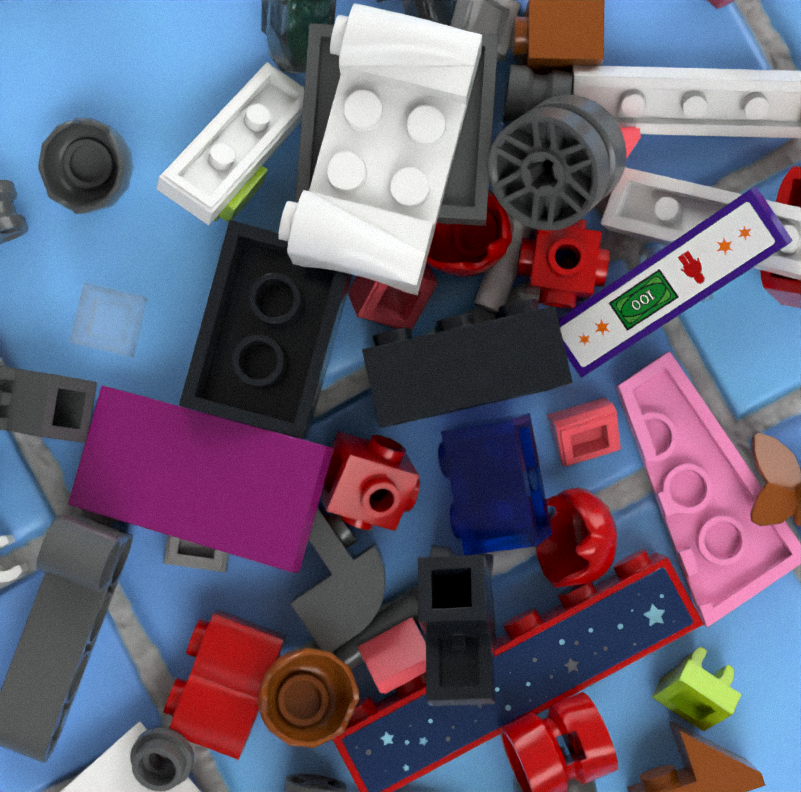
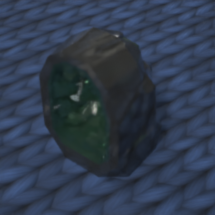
M262 0L261 32L267 36L270 56L281 71L288 73L306 72L309 24L334 25L336 0Z

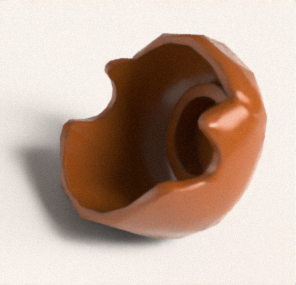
M307 647L287 652L274 661L266 671L258 693V709L268 731L288 746L315 748L341 735L346 730L355 706L359 702V689L351 668L330 651Z

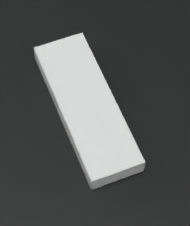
M267 62L159 176L157 190L209 226L302 121L304 87Z

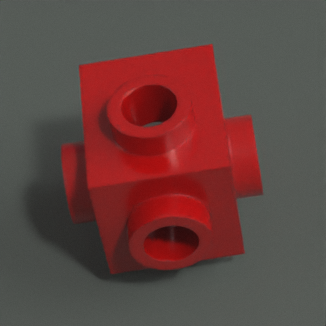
M581 219L575 224L559 230L535 229L531 239L522 238L517 263V275L526 276L524 293L539 295L538 303L541 305L575 308L576 301L584 302L594 294V286L604 287L609 266V250L600 249L602 231L586 229L587 221ZM556 250L575 252L577 255L576 266L572 269L561 268L555 260Z
M338 431L331 446L334 449L320 496L326 511L340 515L344 522L359 529L371 530L375 525L396 531L403 513L409 512L413 508L420 488V475L407 456L405 447L381 435H372L370 440H366Z

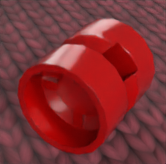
M584 692L550 705L547 718L541 719L536 714L531 713L499 728L504 751L522 792H567L569 780L573 778L582 785H585L618 770V760L610 734L595 704ZM561 735L570 753L566 756H563L556 737Z

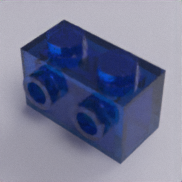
M530 413L463 423L441 431L443 442L439 444L438 460L442 474L445 478H450L454 499L450 506V524L454 536L457 539H461L464 555L537 547L552 535Z

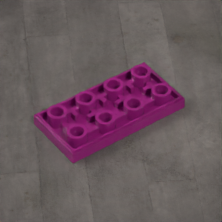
M102 385L68 505L288 572L299 573L334 448Z

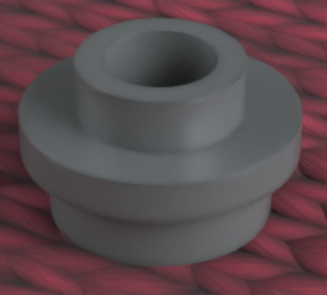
M153 728L143 732L136 739L130 753L134 777L142 786L153 791H167L187 779L193 768L194 752L192 746L185 737L171 729ZM157 753L162 754V755L168 757L169 759L163 758V757H161L160 755H158Z

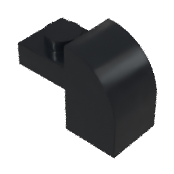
M484 554L418 557V623L426 635L427 703L430 706L495 704V612L491 576Z

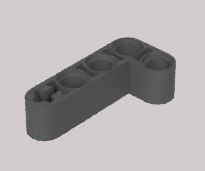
M77 513L59 515L51 524L41 545L36 563V569L45 572V575L0 691V747L46 763L50 758L62 733L126 563L133 541L132 534Z

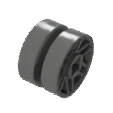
M570 94L548 98L507 125L496 137L488 159V175L494 195L509 215L526 226L547 231L569 227L581 220L614 190L619 183L626 165L624 137L612 115L595 101L583 96Z

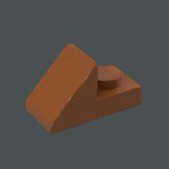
M671 721L670 726L684 768L676 770L673 765H664L650 769L639 776L640 783L628 786L627 790L628 792H748L766 785L762 773L749 761Z

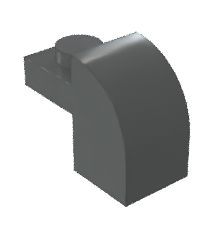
M0 366V430L85 443L90 428L97 382Z
M319 506L308 540L331 573L295 596L290 604L320 649L333 652L363 631L376 616L384 596L386 570L383 556L376 542L355 556L349 546L358 540L349 525L341 519L340 515L334 513L327 515L323 507Z

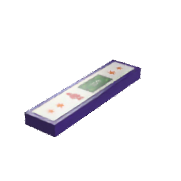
M756 186L751 188L558 319L566 356L581 378L793 241Z

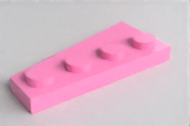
M668 351L616 385L615 389L696 610L704 626L709 627L801 564V543L786 521L781 524L759 526L751 522V509L756 496L763 487L672 353Z

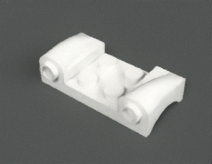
M356 3L352 6L349 17L337 16L331 36L330 54L339 56L341 75L309 191L303 190L298 203L287 201L280 221L279 239L288 241L287 251L293 264L302 267L322 268L349 273L389 285L406 293L418 295L481 56L482 34Z

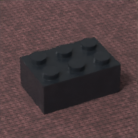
M229 220L179 406L301 439H308L353 274L295 265L288 255V241L280 240L279 233Z
M529 299L499 307V312L494 313L495 319L476 324L473 313L436 321L435 333L413 338L410 327L373 335L375 347L362 349L379 427L385 428L553 390L573 383L555 306L538 309L536 299Z

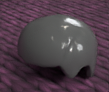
M75 118L73 121H67L56 126L42 143L38 169L50 199L72 210L75 214H88L114 206L129 188L134 165L130 148L123 137L111 126L92 118Z

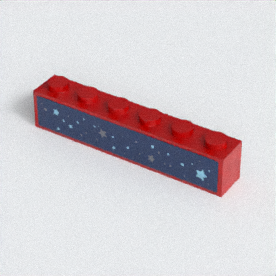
M645 549L637 551L616 562L612 566L616 574L595 586L592 582L570 586L558 594L561 604L540 615L536 608H532L505 622L503 627L506 633L496 638V646H494L495 704L430 706L426 701V672L395 689V693L374 703L371 696L360 699L355 706L346 730L341 735L336 736L335 739H332L359 791L393 792L498 736L501 726L531 713L537 715L548 709L550 705L578 693L704 625L668 557L657 552L648 556Z

